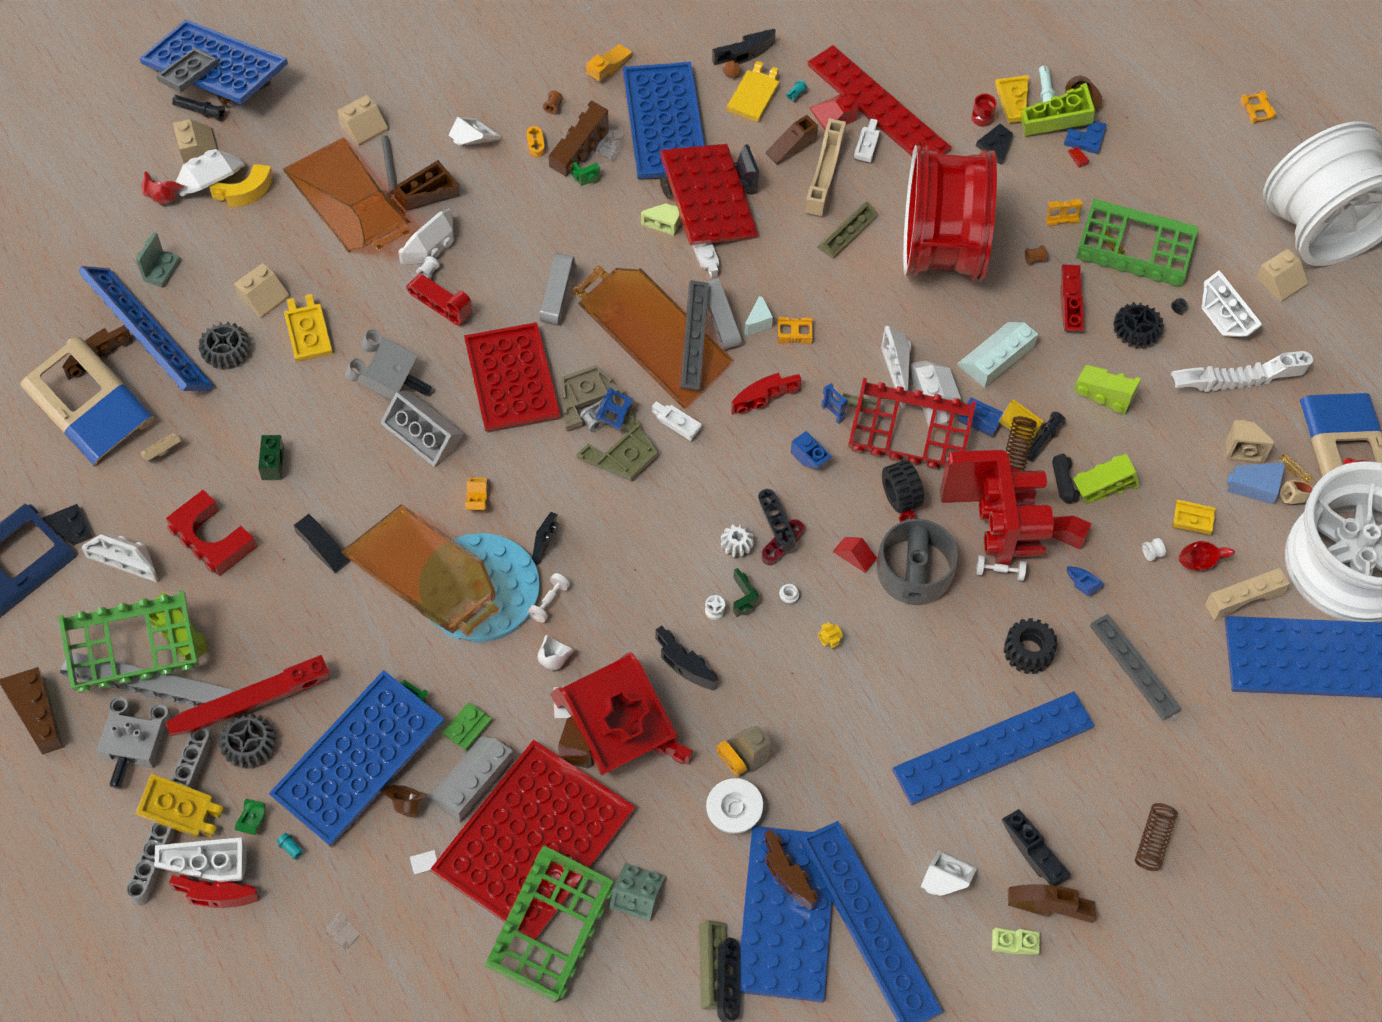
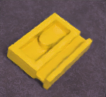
M1014 399L1011 400L998 422L1011 430V423L1015 416L1033 419L1037 422V426L1034 428L1035 432H1033L1034 436H1032L1034 439L1043 420ZM1018 427V428L1023 429V430L1033 431L1032 429H1029V428ZM1017 431V432L1022 433V434L1032 435V434H1030V433H1028V432ZM1017 435L1021 438L1031 439L1027 436Z
M1177 500L1172 527L1211 535L1216 508Z

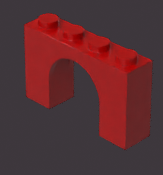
M201 490L166 517L169 525L167 529L173 536L177 535L180 538L179 540L184 547H190L193 550V555L199 561L202 559L211 573L215 572L221 576L256 548L254 537L242 526H239L231 534L218 542L209 543L198 539L196 534L199 527L219 511L216 501L204 490Z

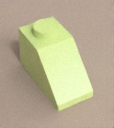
M666 203L641 212V225L673 236L682 222L677 206Z

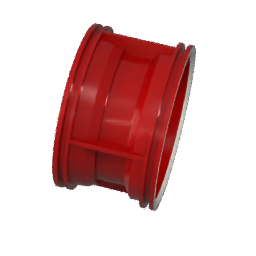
M915 145L906 199L903 242L904 275L909 276L912 271V275L917 276L918 272H926L929 268L955 270L960 274L969 275L970 280H975L976 277L978 281L984 280L990 259L996 211L997 160L995 151L989 150L987 153L986 150H981L980 155L969 156L937 154L936 151H928L927 146H923L921 150L919 145Z

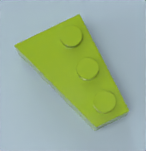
M1086 365L1077 379L1074 392L1125 415L1134 400L1141 378L1135 377V379L1125 377L1123 373L1118 375L1110 374L1107 369Z
M1127 454L1117 455L1111 461L1100 463L1094 469L1080 472L1073 478L1075 487L1085 505L1108 497L1107 494L1112 492L1121 494L1124 493L1123 489L1132 486L1134 489L1140 488L1137 473Z
M179 608L169 610L171 624L185 622L184 615ZM164 611L149 614L150 621L155 628L167 625ZM191 622L197 657L199 658L208 651L206 646L207 639L201 632L198 633L195 630V626ZM186 626L172 629L175 643L188 641ZM168 630L160 631L159 633L170 644ZM189 645L176 648V652L184 661L192 660Z

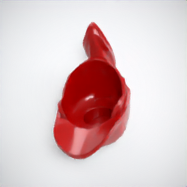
M146 171L144 172L141 185L142 193L145 196L151 197L154 202L160 205L173 202L178 191L185 187V185L175 181L163 183L153 181L150 174Z
M1197 541L1182 549L1179 554V562L1187 569L1204 571L1212 568L1220 558L1232 556L1235 550L1228 547L1217 548L1210 542Z

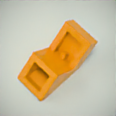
M468 478L466 510L486 509L488 478Z

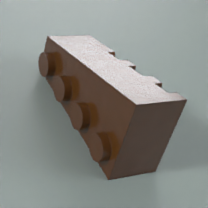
M592 100L588 104L589 109L586 113L582 112L579 115V121L576 126L569 128L566 139L562 138L549 154V167L565 177L573 170V163L577 162L579 164L581 161H584L587 155L596 149L598 143L609 134L608 109Z
M39 667L1 678L0 685L42 755L63 748L45 678Z

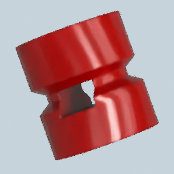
M985 93L975 98L971 115L972 122L975 125L987 127L993 122L997 105L994 96Z

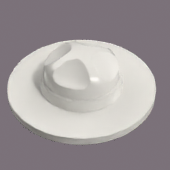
M738 778L727 779L718 783L709 793L706 803L707 814L710 821L718 829L727 833H742L754 827L761 818L763 812L762 796L759 790L746 780Z

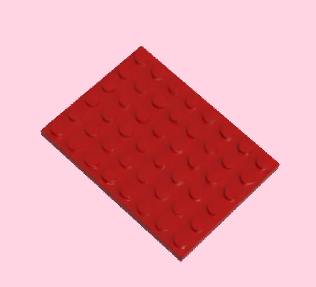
M533 739L430 870L494 916L506 922L543 846L591 869L635 811V806ZM551 861L545 874L559 881L565 867ZM569 870L563 883L575 889L582 881L583 876ZM542 879L536 893L550 899L556 885ZM560 888L554 902L563 906L572 893ZM533 897L517 931L537 940L559 909Z

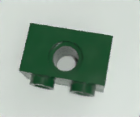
M261 435L258 469L262 480H281L284 444L281 435Z

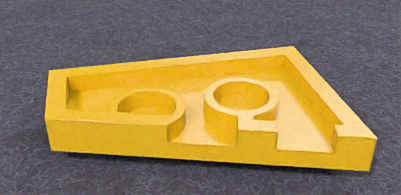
M1029 75L995 80V87L1008 123L1021 121L1022 109H1025L1027 106Z

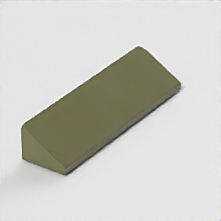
M866 201L817 247L831 258H834L878 216L877 212Z
M706 920L699 925L701 1009H717L718 946L720 942L726 939V923ZM726 985L725 992L728 995V986Z

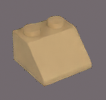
M368 95L337 110L340 125L358 146L388 131V127L377 105Z
M191 119L173 123L183 163H187L192 158H198L209 150L217 149L210 126Z
M1289 249L1284 250L1262 264L1256 277L1280 302L1308 285L1301 260Z
M263 263L234 283L237 297L260 318L289 298V294L275 273Z
M1234 420L1226 438V460L1264 464L1274 444V440L1254 422Z

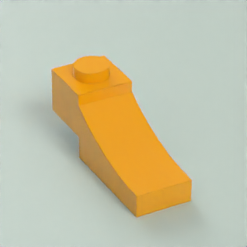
M618 44L601 56L596 54L586 64V74L600 82L606 75L612 76L632 57V51Z

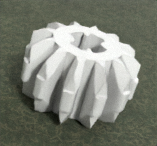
M732 524L731 529L726 528L724 534L721 535L722 549H725L726 555L732 553L733 558L736 554H739L741 558L744 556V553L749 554L750 548L754 545L753 533H749L748 527L742 529L741 524L737 528Z

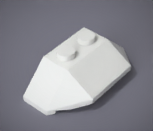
M217 149L209 150L204 155L192 158L183 164L176 182L185 185V187L180 189L178 194L182 197L187 193L202 190L233 175L240 168H243L245 164L235 155Z
M450 208L440 211L413 234L406 242L404 248L402 247L398 251L400 263H424L427 256L437 258L445 248L452 245L454 233L453 215Z
M1220 270L1204 282L1202 310L1224 337H1248L1263 325Z
M926 360L909 363V372L916 390L923 391L924 395L934 396V394L942 395L943 399L953 400V398H958L961 400L949 367ZM922 407L929 426L933 409ZM937 410L934 423L947 424L951 413Z
M101 534L81 547L86 558L156 583L159 580L147 547L142 543L130 542L123 536L116 537Z

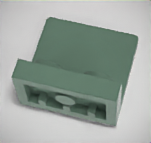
M155 232L146 240L144 248L138 252L136 257L143 281L162 288L181 261L178 255L163 251L158 233Z
M624 864L613 887L609 908L650 921L655 901L665 876L635 865Z

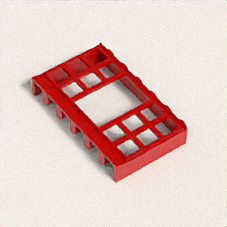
M863 377L848 447L852 451L859 453L868 451L871 455L877 457L887 455L889 459L896 461L905 459L914 465L924 463L927 464V467L938 469V467L945 468L946 462L944 460L947 449L966 451L976 401H972V404L960 402L961 400L958 398H953V400L943 399L942 395L934 394V396L924 395L923 391L920 390L910 392L904 390V387L897 386V388L887 387L883 382H878V385L868 383L867 378ZM864 395L878 397L875 410L861 407ZM882 398L896 401L893 414L879 411ZM899 402L933 409L923 457L889 450ZM937 410L951 413L948 426L934 423ZM860 412L874 414L871 428L857 425ZM954 414L969 417L966 430L952 427ZM878 416L892 418L889 431L875 429ZM933 427L947 430L944 443L930 440ZM856 429L870 432L867 445L853 442ZM951 431L965 434L962 447L948 444ZM874 433L888 436L885 449L871 446ZM929 445L943 447L940 461L926 458Z

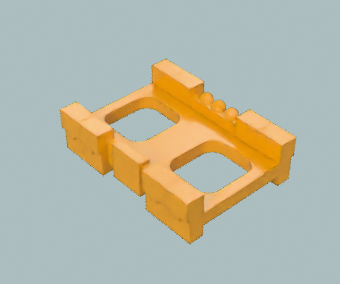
M1262 90L1259 94L1249 96L1242 94L1241 102L1244 108L1246 107L1252 124L1268 119L1274 120L1276 112L1273 106L1269 105L1265 90ZM1258 98L1260 104L1252 105L1249 99ZM1263 110L1267 115L1266 117L1259 118L1255 112Z
M1072 199L1070 202L1061 201L1060 203L1059 201L1048 202L1047 217L1045 218L1047 226L1058 225V222L1067 223V221L1069 224L1079 223L1080 209L1083 206L1081 199ZM1070 207H1078L1075 214H1067ZM1060 209L1059 215L1050 216L1051 210Z
M778 317V343L801 341V344H812V318L789 320V317ZM780 326H791V333L782 334ZM799 326H809L810 333L800 334Z

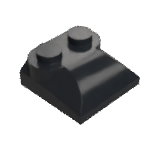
M745 144L737 162H734L744 193L753 195L757 194L759 170L749 144Z

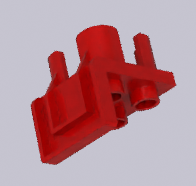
M1003 450L957 451L948 453L940 487L941 502H979L980 520H989L990 531L984 532V550L986 555L994 554L996 564L1008 565V567L1012 557L1046 555V548L1041 546L1039 539H1049L1052 537L1054 528L1053 511L1049 505H1035L1036 489L1045 488L1047 485L1045 471H1021L1010 465L1009 455Z

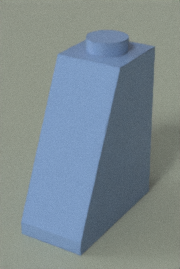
M1285 463L1236 466L1233 473L1229 472L1226 483L1229 484L1228 492L1274 504L1279 493Z

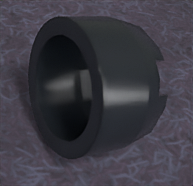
M1178 298L1171 303V308L1176 314L1183 313L1188 306L1187 301L1183 298Z

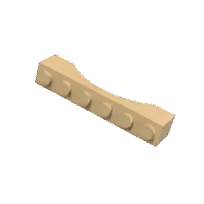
M828 120L817 168L806 198L805 213L823 215L845 134L846 122Z

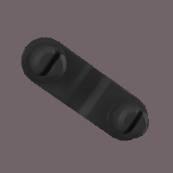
M1061 453L1052 459L1059 497L1065 503L1077 502L1080 497L1079 492L1074 490L1072 479L1068 472L1072 466V459Z

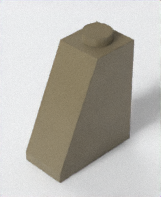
M759 726L744 729L727 740L752 773L769 762L771 741Z

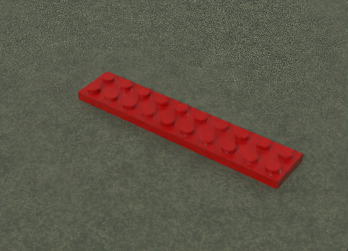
M834 45L808 61L807 66L840 95H850L859 106L858 110L869 120H878L877 127L910 156L913 154L915 145H919L921 150L923 146H927L928 151H936L937 154L946 155L951 151V146Z

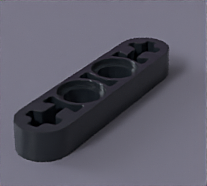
M771 489L762 490L758 495L759 503L779 548L785 551L793 549L796 544L795 537L775 492ZM766 497L770 499V504H768ZM771 510L779 511L776 515L768 514ZM778 524L785 525V527L782 529L775 528V526ZM784 535H786L788 542L783 540Z
M727 938L720 942L718 946L717 1015L721 1022H733L740 1015L741 949L739 942L734 938ZM726 964H728V965H730V966L732 967V969H733V974H732V975H729V974L726 972V970H725V965H726ZM726 985L732 989V996L726 994Z

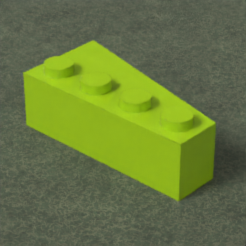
M1082 84L1080 88L1075 90L1070 89L1061 96L1051 97L1049 101H1042L1022 109L1021 125L1024 136L1092 124L1095 110L1087 84Z

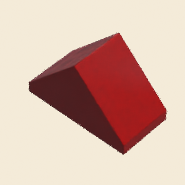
M844 537L833 550V553L864 573L868 571L877 559L864 539L859 537Z

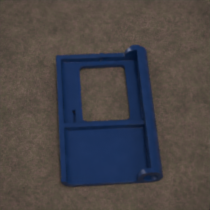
M24 503L0 522V543L31 521L54 543V546L12 579L0 569V618L77 557L73 550L37 515L38 511L32 504L27 505Z

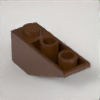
M805 115L794 122L766 151V154L776 164L780 163L817 139L818 124L808 115Z

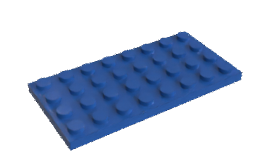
M189 20L183 21L139 58L141 64L162 72L189 51L196 48L218 59L219 65L193 85L240 104L246 102L288 65L287 58Z
M691 62L623 67L637 179L667 177L660 155L661 150L704 146Z
M1226 616L1225 630L1232 692L1382 698V622Z
M383 670L268 794L331 847L381 793V790L391 782L442 726L445 719Z
M760 826L752 827L740 944V993L814 1002L824 1001L832 899L800 842L802 836L811 832ZM773 829L775 836H780L783 844L781 848L784 854L787 853L789 855L792 866L799 864L801 870L804 869L809 879L807 883L810 889L813 888L818 897L814 910H809L795 901L782 889L765 864V855L769 853L764 842V833Z

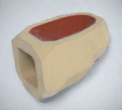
M1286 481L1280 489V497L1286 504L1305 503L1313 487L1304 481Z

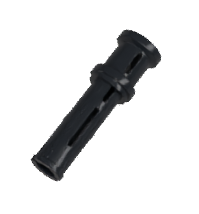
M174 95L172 99L174 106L199 112L204 117L210 116L217 121H222L225 116V107L222 105L215 106L208 101L204 103L179 95Z
M1052 412L1048 422L1042 425L1041 432L1030 445L1028 461L1032 462L1048 440L1057 435V430L1060 426L1066 423V419L1061 413Z

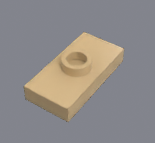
M171 433L141 451L140 454L143 459L148 461L157 455L162 456L168 453L169 448L181 440L178 435Z

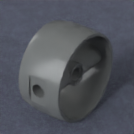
M910 519L896 524L886 533L879 547L877 574L882 587L890 596L903 603L923 605L936 601L947 592L954 580L958 565L956 543L946 529L932 521ZM908 541L905 580H903L890 570L885 561L884 554L895 544ZM928 544H930L945 556L950 571L940 580L926 584Z

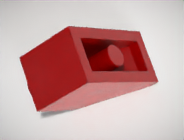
M1074 515L1053 517L1054 528L1052 538L1081 550L1092 523Z

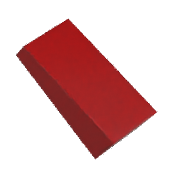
M1079 147L1068 150L1069 155L1078 168L1088 165L1089 159Z

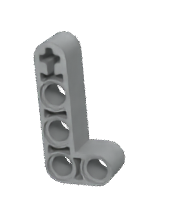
M555 254L540 312V321L553 324L560 323L570 279L574 278L576 272L574 256Z
M716 278L706 281V283H709L707 311L721 348L725 350L741 345V337L720 280Z

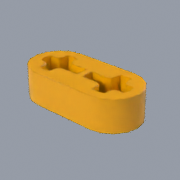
M537 126L529 127L526 131L529 153L532 157H541L545 153L542 130Z
M723 740L715 746L717 754L735 776L739 777L747 771L746 765L728 742Z

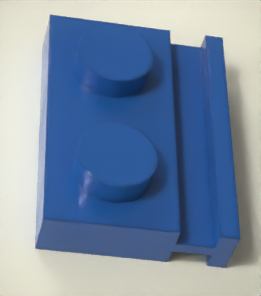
M971 397L967 404H972V401H976L971 427L993 437L1000 425L998 421L1004 412ZM960 415L958 421L967 425L969 417Z

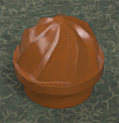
M731 60L724 64L722 70L725 76L733 78L739 75V63Z

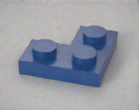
M1093 121L1092 124H1088L1086 132L1069 128L1064 145L1072 148L1079 147L1080 150L1098 154L1106 124Z

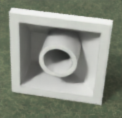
M457 117L449 133V136L454 139L453 142L460 146L501 140L502 136L479 120Z
M938 850L927 870L921 887L928 893L939 896L967 888L977 868Z

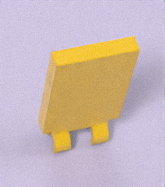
M757 61L753 71L747 70L727 105V111L759 122L779 86V81H777L779 68L772 67L770 74L766 75L762 73L764 63Z
M312 294L305 295L307 307L296 309L294 298L286 299L289 311H284V316L296 362L333 354L321 305L314 304Z
M151 773L135 815L194 837L200 832L202 835L211 838L215 833L216 826L205 823L206 817L209 814L212 817L218 818L224 807L211 803L212 796Z

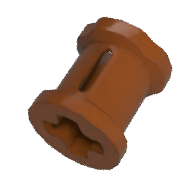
M550 91L548 100L543 104V109L550 114L557 113L558 105L563 101L562 94L557 91Z
M1044 245L1035 249H1025L1024 254L1027 264L1040 260L1043 262L1047 261V250Z

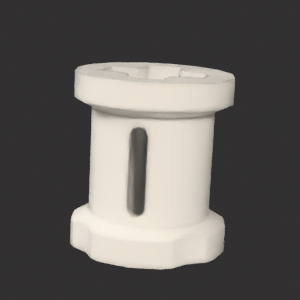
M427 256L424 264L416 270V273L423 274L430 279L431 274L440 267V264L435 258Z

